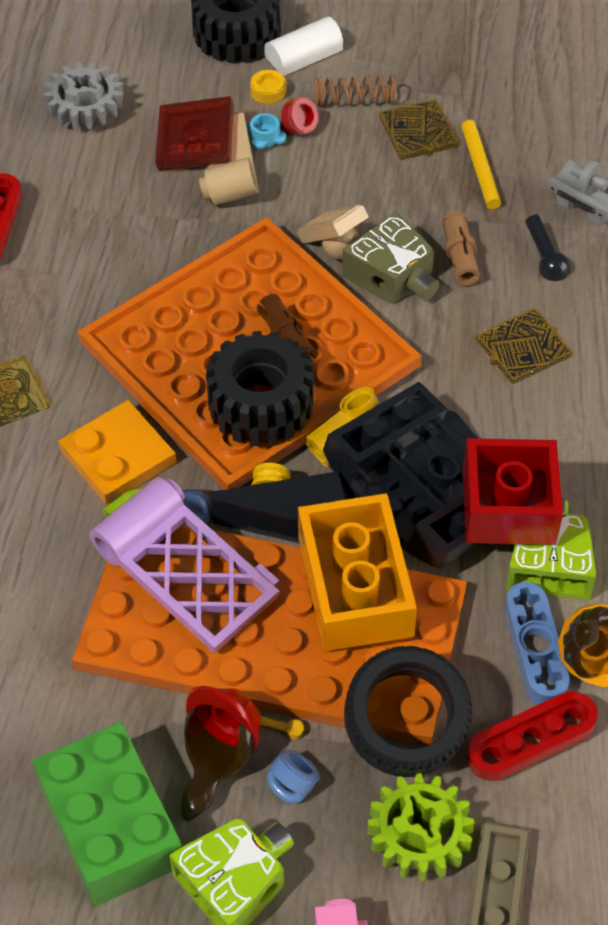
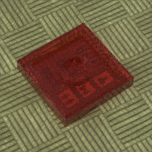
M231 96L160 105L155 158L158 171L231 162L234 103Z

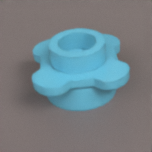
M258 114L247 123L248 134L252 139L251 146L255 149L271 147L275 143L282 144L286 140V133L280 130L279 119L272 114Z

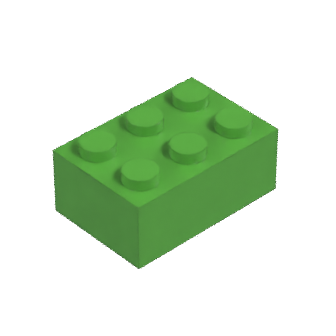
M121 721L31 760L39 788L94 908L172 872L169 855L181 848V842Z

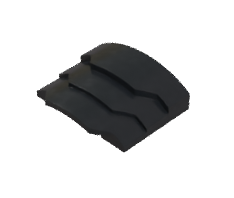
M420 382L415 383L328 434L323 452L333 471L339 472L341 484L351 498L387 493L402 549L417 559L442 569L472 548L474 543H466L463 463L467 438L478 437L465 424L458 413L448 410Z

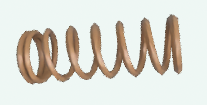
M379 74L375 81L374 91L371 78L368 75L363 79L362 90H360L358 78L353 75L350 81L349 94L343 76H340L338 79L336 94L331 77L328 76L325 80L324 93L322 78L316 77L314 79L315 104L317 106H324L326 104L328 83H330L333 102L337 105L342 81L346 103L349 105L352 99L354 80L359 103L362 104L364 102L366 81H368L371 100L375 104L379 79L382 85L384 101L388 103L389 96L391 95V101L394 103L396 101L395 75L391 74L389 76L386 90L384 79Z

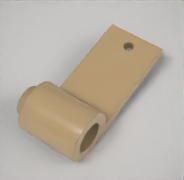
M244 112L232 115L229 162L208 164V168L204 169L205 177L199 178L200 188L205 201L211 199L214 206L259 194ZM226 117L220 118L221 121L218 123L209 121L201 124L205 145L223 143V156L207 157V160L224 158ZM214 124H220L219 128H212Z

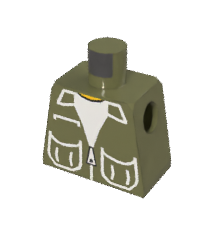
M398 212L391 214L343 249L342 276L389 303H397L411 292L427 301L434 296L439 288V281L431 276L434 259L432 247Z

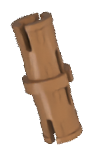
M453 211L443 217L444 221H442L447 238L445 251L447 257L452 260L456 283L461 286H470L475 284L480 277V271L475 258L477 246L474 238L470 236L466 215L460 211Z

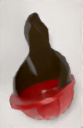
M202 685L193 688L186 700L185 747L194 768V777L185 789L181 803L182 818L186 822L196 818L210 807L214 798L215 788L219 786V782L240 771L248 763L251 754L255 753L258 749L261 715L250 697L242 694L238 689L214 688Z

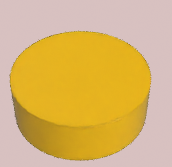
M262 70L255 73L250 80L252 98L262 104H274L281 101L286 95L285 77L275 70Z

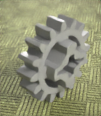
M76 62L75 69L71 70L69 67L63 66L62 75L52 73V82H45L46 92L44 93L46 109H49L51 118L58 117L59 124L62 126L69 121L72 122L73 129H77L83 123H86L88 129H92L93 122L96 121L105 125L107 124L106 116L116 118L118 116L117 109L124 106L123 83L119 82L117 72L109 74V67L106 65L96 69L95 62H91L88 67H83L80 62Z

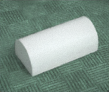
M327 16L265 43L264 56L278 72L286 76L342 51V34L337 23Z

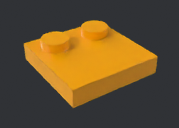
M129 400L58 440L60 451L106 505L126 491L138 487L177 463L176 453Z

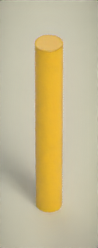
M466 120L461 124V129L486 206L490 210H495L501 206V199L475 121Z

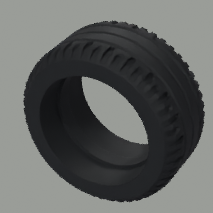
M417 646L393 647L369 658L358 669L351 680L344 705L345 728L356 752L375 769L398 777H415L416 774L420 773L422 775L429 774L448 763L465 740L472 719L470 692L457 668L440 654ZM400 675L418 677L430 683L442 696L448 714L445 730L439 739L424 748L403 749L395 747L380 738L372 728L367 717L368 698L377 684L390 677Z

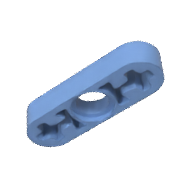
M531 582L517 583L507 593L505 615L526 694L533 703L538 705L567 692L570 680L569 673L560 659L558 634L546 593L537 584ZM526 599L528 605L533 606L532 621L526 622L527 614L525 607L519 604V600ZM538 635L547 640L549 648L542 652H534L525 646L524 640L528 636ZM547 665L546 673L550 683H555L553 690H547L546 685L540 683L542 666Z

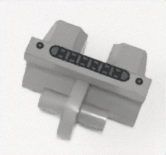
M570 159L559 174L548 180L547 189L556 193L557 204L566 209L575 208L577 205L587 210L588 221L597 226H602L608 220V179L600 176L602 171L601 163L592 160L584 167Z

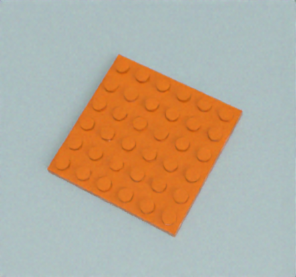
M265 217L77 331L79 342L223 490L242 487L253 479V470L257 465L277 463L306 444V437L341 410L340 402L348 393L358 388L370 387L377 396L419 368L422 355L268 217ZM269 294H277L289 314L293 318H298L303 326L302 332L318 353L317 359L312 358L314 360L312 364L313 412L310 419H306V426L301 431L294 430V437L286 441L283 438H279L275 445L268 446V442H259V446H250V441L244 440L242 443L234 441L232 433L225 436L219 431V424L213 423L208 407L206 369L207 365L211 364L210 357L214 351L221 352L220 345L225 341L234 342L235 336L244 334L246 337L252 336L253 331H262V335L270 334L271 330L268 324L257 311V304L262 305L260 300ZM255 385L246 388V390L253 392H265L274 389V387L268 385Z

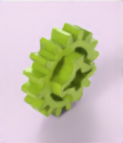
M420 773L415 775L414 784L408 785L406 780L399 776L396 779L395 791L386 786L380 789L381 802L372 801L370 805V816L373 818L368 820L367 834L375 836L371 840V850L373 853L385 851L382 862L385 868L392 866L396 862L400 865L399 877L405 878L410 869L417 870L420 881H425L427 870L434 869L435 873L442 878L446 873V862L457 868L461 865L463 856L461 851L469 852L471 848L472 837L468 834L473 833L474 819L466 817L469 814L470 808L468 800L456 802L458 787L454 785L444 791L441 789V777L436 776L431 784H425ZM399 807L401 811L400 816L394 818L392 825L388 826L390 816ZM453 827L451 838L443 846L441 844V836L448 834V829Z

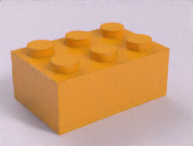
M387 493L298 507V538L323 651L414 637L417 607Z

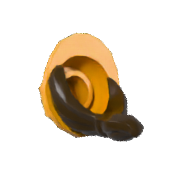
M597 603L579 608L564 621L558 638V647L561 662L569 673L584 682L599 687H608V605Z

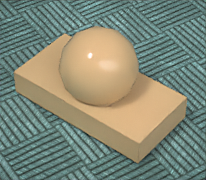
M359 204L327 211L300 227L296 233L302 244L322 240L323 250L329 257L343 260V249L359 238L358 231L354 227L369 216L363 205Z

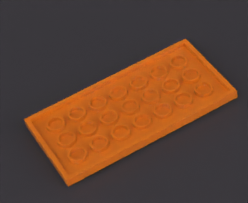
M182 524L171 533L170 544L197 545V534L189 526ZM213 530L254 568L261 563L279 580V585L276 587L279 590V597L214 654L120 566H114L107 561L71 660L74 670L189 694L193 688L202 685L214 688H235L242 694L249 696L259 710L345 728L344 705L349 685L358 669L372 656L393 647L417 646L432 650L436 654L445 657L449 662L451 661L466 594L467 581L407 569L417 607L414 637L324 652L301 547ZM166 538L159 544H166ZM202 539V545H208V544ZM146 554L136 564L145 572H165V555ZM170 555V572L197 573V555ZM202 555V573H229V563L222 556ZM234 568V573L240 574V573ZM158 583L164 589V583ZM169 583V594L176 601H196L197 583ZM202 584L201 602H228L229 584ZM234 584V602H254L263 594L253 584ZM189 612L196 618V612ZM201 612V624L215 636L228 625V613ZM234 613V619H235L240 613ZM409 675L390 677L377 684L370 693L367 702V717L372 728L379 736L429 746L433 742L442 696L430 683L421 678Z

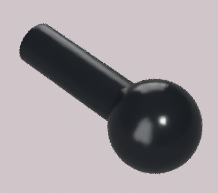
M535 214L525 220L526 226L542 258L539 263L540 274L550 281L565 279L570 272L568 258L564 254L555 251L540 216Z

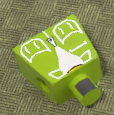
M562 497L563 518L556 545L515 544L509 565L506 591H509L517 583L531 582L540 586L546 593V596L591 600L596 578V567L589 522L583 515L568 514L569 503L565 498Z
M234 819L171 853L169 858L172 875L213 925H250L284 886V869L277 858L292 848L294 841L279 822H275L260 835L256 836L242 819Z

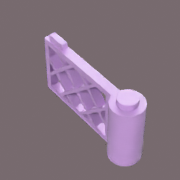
M156 477L90 530L89 537L96 550L105 560L114 566H120L215 654L279 597V590L276 588L279 585V580L261 563L254 568L189 510L183 503L185 495L176 482L171 479L165 481L160 477ZM185 523L197 534V545L170 544L171 533ZM166 538V544H159ZM202 539H203L208 545H202ZM146 554L165 555V572H145L136 563ZM170 555H197V573L170 572ZM202 555L222 556L229 563V573H202ZM234 568H235L240 574L234 573ZM158 583H164V589ZM169 583H197L196 601H176L169 594ZM202 584H229L228 602H201ZM234 584H253L263 594L254 602H234ZM189 612H196V618ZM201 612L228 613V625L214 636L201 624ZM234 613H240V614L234 619Z

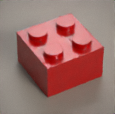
M467 438L463 463L466 543L556 545L563 518L557 440Z

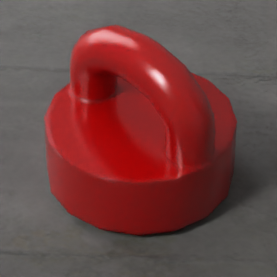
M298 97L286 102L282 108L280 129L296 136L308 134L315 130L319 119L315 104L306 97Z

